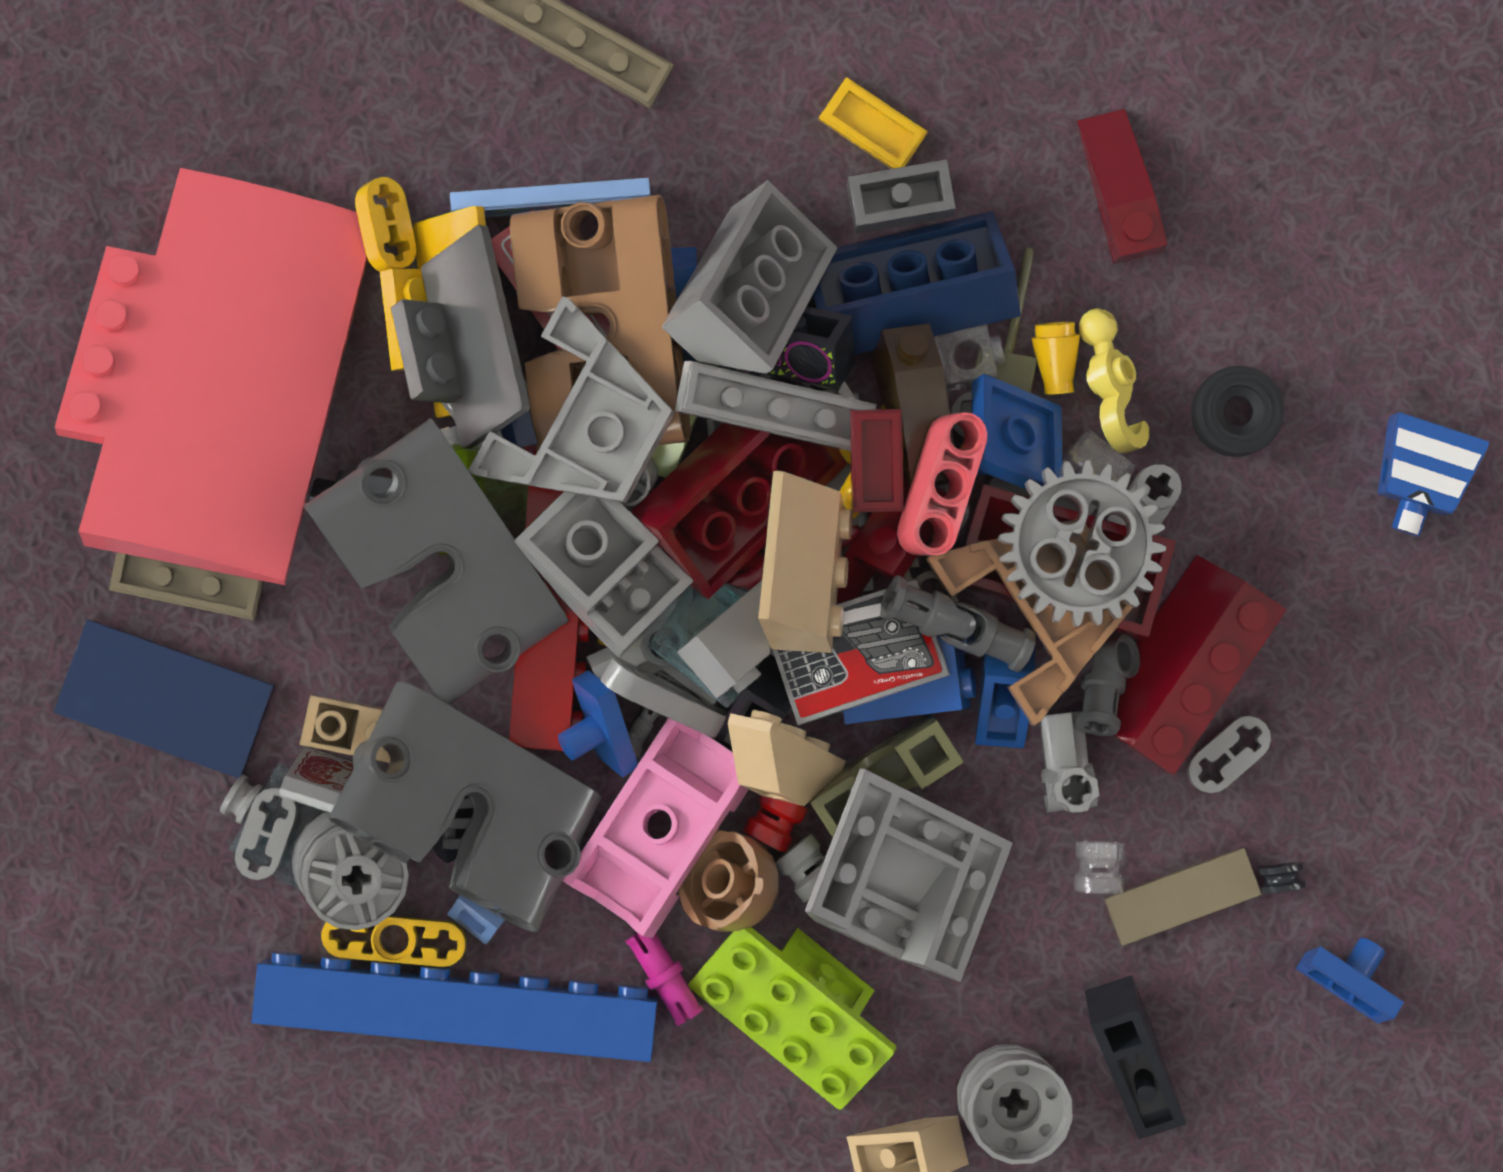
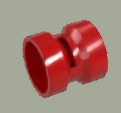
M760 795V808L756 815L749 817L743 831L755 839L786 853L793 840L791 832L795 824L803 821L809 808ZM774 815L779 816V820L775 819Z

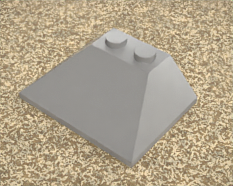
M860 769L805 912L815 922L888 956L961 982L1013 843L866 769Z

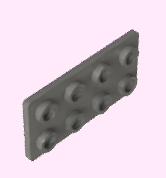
M482 225L472 228L421 267L428 302L401 299L390 307L411 400L451 403L460 446L472 449L483 442L489 431L493 433L498 432L530 409L489 228Z

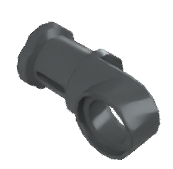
M1130 635L1109 636L1094 654L1092 673L1085 674L1082 679L1081 688L1085 691L1083 711L1077 717L1076 727L1084 733L1112 736L1120 730L1121 721L1117 717L1119 696L1125 693L1126 680L1135 677L1140 666L1138 646Z

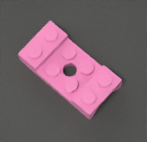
M668 718L580 853L579 865L573 873L565 876L563 882L596 900L625 920L642 936L653 938L680 897L676 894L715 832L728 812H735L749 790L738 784L733 752L711 737ZM666 811L672 820L671 830L665 837L654 839L648 831V821L654 813Z

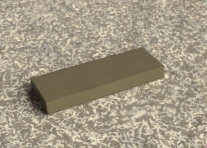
M117 552L109 590L256 621L264 581Z
M1241 847L1103 899L1121 946L1262 894L1246 850Z

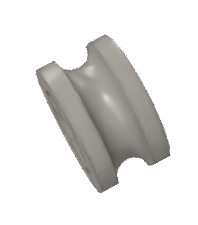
M244 774L234 783L220 808V813L224 815L233 813L236 816L235 822L240 825L247 820L256 796L265 789L261 784L256 786L249 784V777Z

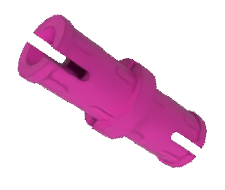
M636 933L625 940L649 977L645 981L650 990L656 989L674 1018L676 1026L685 1023L687 1018L692 1019L704 1010L680 972L683 970V967L679 960L673 962L657 934L650 938Z

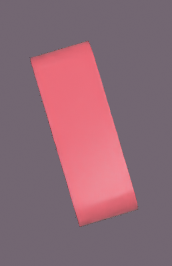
M963 412L940 416L932 422L928 429L897 530L899 544L911 555L937 556L944 554L953 547L957 539L987 443L988 433L986 426L981 418L973 413ZM954 424H958L964 432V443L959 449L954 447L950 439V431ZM940 472H943L949 480V490L944 497L939 496L935 489V479ZM925 520H928L934 528V538L928 546L921 541L919 535L920 527Z

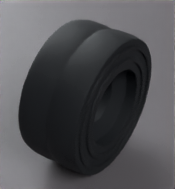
M1247 366L1227 367L1208 377L1197 389L1191 404V421L1198 438L1210 450L1229 457H1242L1265 448L1277 436L1284 419V402L1277 385L1265 373ZM1231 398H1242L1250 406V419L1242 426L1230 424L1224 416V406Z

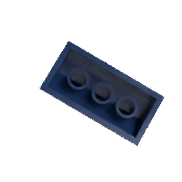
M993 211L837 247L811 297L813 308L853 316L854 356L874 351L881 331L884 329L930 323L933 336H938L1021 316L1015 269Z

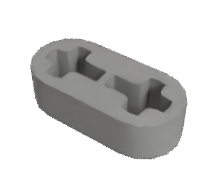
M1240 716L1230 721L1188 760L1186 771L1191 785L1207 793H1216L1227 788L1269 749L1271 735L1267 725L1259 718L1252 716ZM1240 726L1249 730L1256 727L1259 731L1254 738L1258 744L1256 749L1252 750L1249 747H1243L1233 755L1229 749L1240 739L1236 730ZM1224 754L1228 760L1217 770L1221 777L1220 780L1216 783L1210 779L1201 782L1198 776L1203 770L1199 762L1204 758L1209 762H1214Z
M281 787L263 790L256 796L236 848V866L241 874L249 879H265L278 871L297 822L300 808L299 803L283 798L282 807L289 810L288 816L277 818L272 831L266 829L269 812L263 809L264 802L274 801L276 796L281 797L279 795ZM262 836L268 837L269 840L265 854L272 857L271 864H263L258 870L252 868L253 859L246 856L247 850L256 849L260 845Z

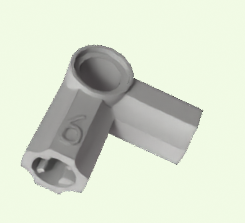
M1082 711L1045 715L1040 722L1045 768L1041 769L1042 783L1046 784L1047 795L1044 796L1047 813L1057 811L1083 812L1088 811L1089 808L1097 807V797H1099L1098 780L1095 778L1092 763H1088L1086 733L1076 727L1077 717Z

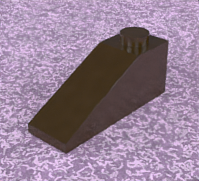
M930 323L882 330L871 360L885 409H902L903 469L909 489L929 427L938 417L950 414L943 365ZM951 429L950 439L951 443L954 445L953 431ZM943 472L938 473L935 479V486L949 484L947 476Z

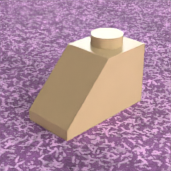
M958 1115L922 1118L847 1136L855 1172H952L969 1165Z

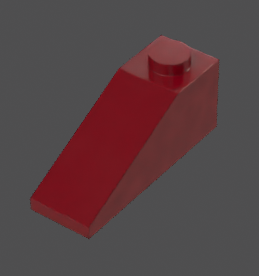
M1121 109L1078 120L1077 125L1112 263L1116 264L1161 252L1168 243L1156 196L1126 110Z

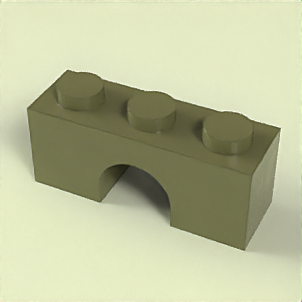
M926 714L846 765L843 771L823 788L810 803L833 838L860 769H866L906 790L913 787H920L922 790L964 762L938 721L931 714Z

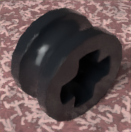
M1288 862L1259 867V875L1265 878V884L1261 886V892L1263 894H1271L1306 888V881L1301 880L1299 877V871L1303 869V862Z

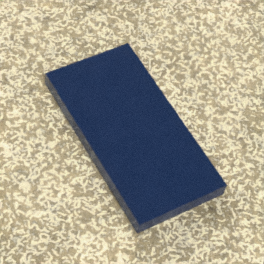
M87 619L53 713L239 778L245 773L276 685Z

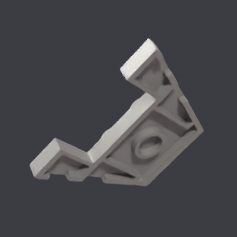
M562 296L541 337L585 360V366L536 455L489 431L468 471L478 477L627 503L676 412L570 299Z

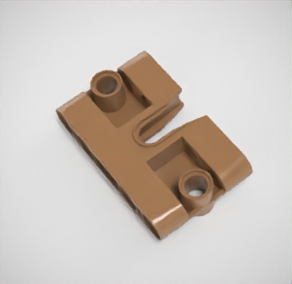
M658 194L592 204L579 202L570 207L513 214L510 219V238L518 308L554 313L562 296L573 301L585 315L604 314L610 323V331L606 338L675 411L684 359L682 346L662 328L664 321L677 301L668 218L662 196ZM593 213L599 223L598 231L593 238L585 240L581 236L580 224L583 218ZM563 348L525 363L530 414L538 443L536 452L539 451L586 364L585 360ZM676 412L658 445L688 442L691 436L690 415Z

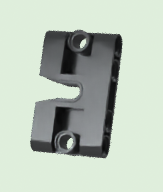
M431 418L378 455L364 459L356 470L303 505L361 589L408 571L433 553H448L450 564L444 574L423 587L387 626L435 696L448 705L495 672H503L510 669L522 653L569 621L546 584L517 546L512 534ZM388 468L393 475L391 487L381 494L370 492L367 486L369 475L375 469ZM494 634L503 635L506 639L504 651L496 657H485L482 653L484 641Z
M397 682L369 739L360 743L355 749L353 755L354 769L348 777L328 819L341 829L402 863H406L410 858L416 862H421L451 825L462 800L467 795L473 803L474 812L460 840L449 889L524 930L537 933L564 877L573 873L579 865L581 857L579 845L602 798L601 795L590 787L426 691L405 682ZM380 747H383L390 756V765L385 773L379 769L376 763V755ZM549 843L553 846L556 855L551 867L547 865L544 857L545 848Z

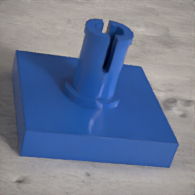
M982 374L972 381V413L981 418L988 433L987 443L977 473L984 476L989 474L1023 489H1026L1024 484L1029 479L1035 481L1041 487L1044 486L1042 471L1046 468L1052 470L1056 477L1060 478L1062 467L1061 406L987 374Z

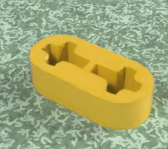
M388 177L376 178L364 184L357 191L355 197V207L366 256L373 268L379 272L389 269H403L409 266L416 256V242L406 196L402 187L393 179ZM377 195L381 199L386 198L388 207L384 208L383 205L375 204L373 196ZM388 243L389 246H396L398 255L394 256L393 253H386L384 244Z

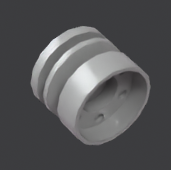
M330 812L320 814L305 825L294 842L291 865L296 884L317 916L332 926L360 930L378 925L395 912L405 896L409 877L407 864L400 862L333 824L328 819ZM358 865L363 873L356 874L355 882L348 883L344 876L350 875L352 866Z
M1018 1044L995 1045L978 1053L962 1072L957 1086L958 1110L977 1144L992 1158L1012 1165L1035 1163L1051 1155L1066 1139L1073 1120L1072 1098L1063 1079L1035 1050ZM1011 1089H1015L1022 1098L1021 1102L1014 1101L1011 1104V1109H1007L1000 1098L1008 1097Z

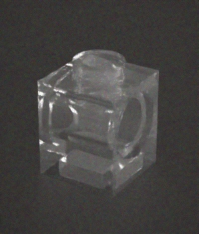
M987 324L934 337L943 365L946 391L972 386V381L982 374L999 379L997 366L1006 364L1000 335L990 337ZM965 346H975L983 353L981 363L971 370L962 369L955 363L957 352Z

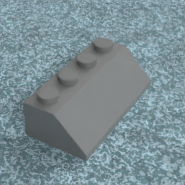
M767 180L730 208L664 321L662 328L698 362L767 374L774 368L837 247Z

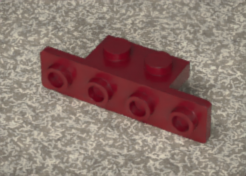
M904 472L903 503L905 505L909 486ZM935 487L939 496L944 497L947 492ZM902 511L873 512L865 525L860 527V534L843 556L848 558V580L846 588H838L836 605L858 598L875 572L892 580L897 575L904 577L918 555H911L899 544L897 530ZM928 520L922 523L919 531L920 539L924 544L927 543L934 532V528Z

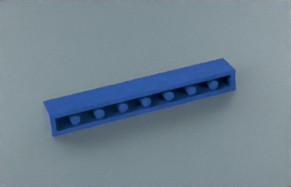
M274 951L272 952L271 959H263L257 963L252 1024L651 1062L658 997L648 996V988L643 986L619 985L618 993L598 991L599 983L592 981L569 980V988L550 987L549 978L541 976L521 975L519 983L499 982L500 973L474 970L470 971L469 979L450 977V968L421 966L420 974L400 972V963L371 961L370 969L351 967V959L335 956H322L321 964L302 963V954Z

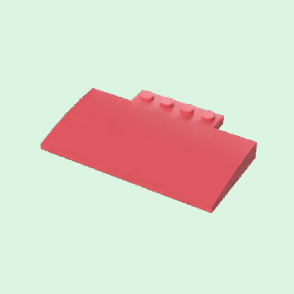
M180 168L156 256L106 246L54 427L58 436L103 444L78 531L84 546L286 585L305 510L303 505L307 502L368 261L356 211L258 184Z

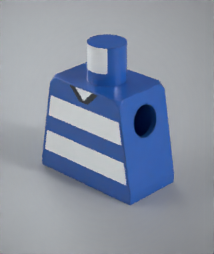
M1401 412L1390 415L1387 424L1378 495L1400 501L1391 528L1408 535L1420 537L1428 511L1442 516L1452 514L1487 451L1489 441Z

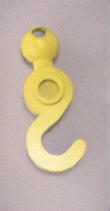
M1095 308L1085 313L1079 322V334L1082 340L1093 346L1095 352L1087 369V382L1093 393L1103 399L1100 405V421L1107 441L1117 452L1125 454L1146 446L1149 439V426L1146 421L1127 426L1125 409L1131 398L1133 383L1136 380V370L1128 356L1114 349L1112 341L1118 331L1114 315L1106 310Z

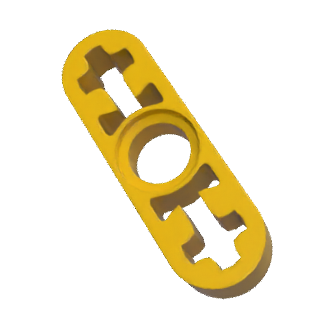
M390 915L376 925L372 932L371 945L373 952L364 951L367 943L365 940H353L349 942L347 949L341 948L340 939L332 938V930L339 928L327 922L324 924L321 933L325 949L331 955L345 959L447 967L455 964L464 955L467 948V937L464 930L455 922L448 920ZM389 925L401 926L408 934V946L400 953L387 951L381 943L382 931ZM416 926L425 927L422 938H438L441 930L449 931V939L457 941V949H450L447 957H441L437 947L422 946L423 956H414L413 952L418 943ZM368 927L360 930L351 931L366 933L368 931Z

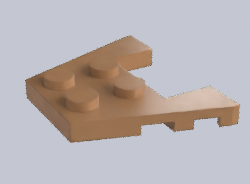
M1077 519L1060 523L1070 525L1074 524ZM1086 524L1081 534L1076 537H1070L1069 542L1074 543L1077 546V550L1064 580V584L1067 587H1071L1074 583L1081 555L1094 548V545L1087 542L1089 528ZM998 539L949 550L937 556H929L926 560L950 598L995 570L1051 656L1050 661L1008 687L1032 726L1041 722L1061 694L1066 691L1078 673L1132 609V607L1120 601L1122 617L1115 620L1104 609L1102 624L1094 626L1089 614L1084 613L1082 623L1078 627H1073L1070 612H1065L1058 623L1052 622L1053 607L1049 605L1041 612L1035 614L1033 609L1037 597L1032 594L1027 598L1019 600L1017 596L1025 584L1022 580L1008 583L1006 581V578L1016 570L1014 563H1001L999 558L1011 552L1012 545L1001 543ZM1052 546L1039 548L1036 560L1041 570L1046 573L1058 572L1062 566V557L1059 551ZM1090 563L1085 571L1086 582L1096 590L1107 588L1111 577L1109 570L1101 563Z

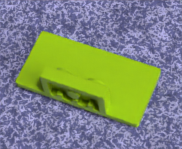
M752 927L733 931L688 984L692 991L839 1110L848 1104L893 1056L897 1049L893 1042L860 1016L875 990L799 928L788 938L781 950L776 948Z

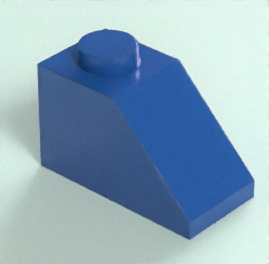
M1035 646L1028 663L1020 672L1010 670L1008 663L987 654L982 656L975 745L1025 747L1029 720L1008 687L1036 670Z

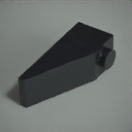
M1131 975L1085 990L1090 1025L1138 1138L1142 1139L1186 1125L1185 1117L1154 1029L1133 976Z

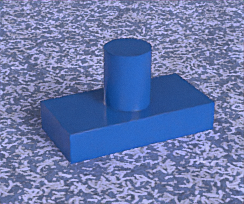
M587 670L572 679L584 719L558 734L559 744L571 760H575L590 750L595 749L596 755L601 761L621 777H624L633 772L638 763L615 692Z
M1366 938L1358 939L1346 962L1319 946L1307 951L1295 968L1377 1024L1395 1019L1404 1001L1371 980L1385 955V951L1378 944Z

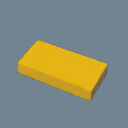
M847 77L818 119L891 169L905 167L928 134V131Z

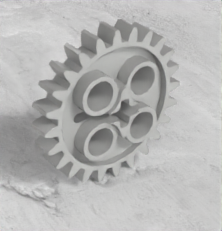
M1086 460L1082 464L1080 473L1075 474L1070 462L1066 461L1062 464L1060 478H1057L1052 470L1046 468L1042 471L1044 486L1041 487L1031 479L1024 484L1031 496L1029 499L1019 495L1012 497L1011 502L1020 511L1019 514H1004L1002 517V521L1013 527V532L1001 534L998 536V541L1012 545V551L1001 556L999 561L1001 563H1014L1016 570L1006 578V581L1008 583L1022 580L1025 584L1017 596L1019 600L1027 598L1032 594L1037 597L1033 609L1035 614L1041 612L1048 605L1053 607L1052 622L1058 623L1065 612H1070L1073 627H1078L1082 623L1084 613H1088L1094 626L1102 624L1104 609L1116 620L1122 617L1120 601L1135 608L1140 603L1133 591L1138 589L1150 592L1154 588L1144 575L1146 573L1154 574L1162 571V567L1159 564L1150 560L1151 555L1166 551V546L1152 542V536L1164 530L1165 526L1162 524H1150L1148 517L1158 509V506H1141L1139 501L1146 492L1145 487L1139 488L1132 493L1126 489L1130 481V474L1126 473L1116 482L1111 480L1112 465L1110 464L1105 465L1099 475H1093L1091 461ZM1068 498L1076 504L1079 513L1074 524H1062L1054 517L1053 504L1056 499ZM1095 500L1099 503V509L1087 536V542L1094 545V548L1081 555L1074 583L1071 587H1067L1064 584V580L1077 550V546L1069 542L1070 537H1076L1081 534L1086 523L1090 503ZM1106 515H1117L1125 522L1127 530L1122 541H1111L1103 534L1101 525ZM1052 546L1059 551L1062 557V566L1058 572L1046 573L1038 566L1036 556L1040 547ZM1090 563H1101L1109 570L1111 577L1106 589L1096 590L1086 582L1085 571Z

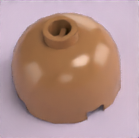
M719 830L715 832L686 877L685 882L682 883L678 893L683 910L694 923L719 932L740 931L759 923L772 910L779 893L780 876L772 855L763 844L738 832Z

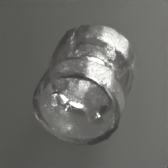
M1076 840L1075 856L1080 860L1079 871L1074 875V891L1102 894L1123 893L1124 878L1119 873V865L1125 858V843ZM1092 868H1107V871L1092 870Z

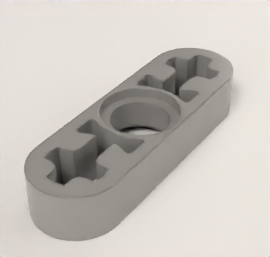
M617 657L612 658L600 678L605 686L622 697L713 738L719 733L727 716V713L716 704L711 706L693 692Z

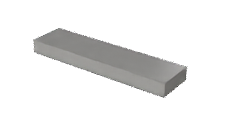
M684 361L675 412L850 451V410L876 409L877 404L694 361Z

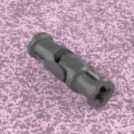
M900 575L895 576L888 585L881 602L880 616L889 621L895 617L917 626L918 631L928 637L940 635V638L955 648L978 657L987 654L1008 663L1010 670L1020 672L1034 650L1036 635L1034 630L1027 627L1018 630L998 622V617L993 613L964 602H953L949 596L939 591L930 594L908 585L907 579ZM907 602L918 606L919 609L909 606Z

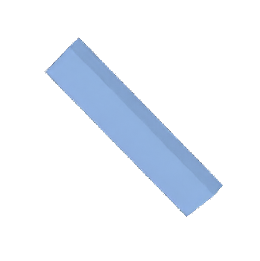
M649 178L450 192V203L452 212L471 206H482L485 218L512 216L513 214L530 212L532 210L540 211L570 207L579 202L592 204L651 196Z

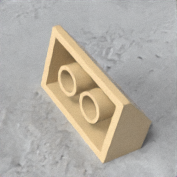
M773 471L758 619L772 650L832 653L833 636L841 637L843 632L844 610L843 606H836L838 588H846L848 558L841 557L842 540L851 539L853 525L852 509H845L840 491L784 471Z

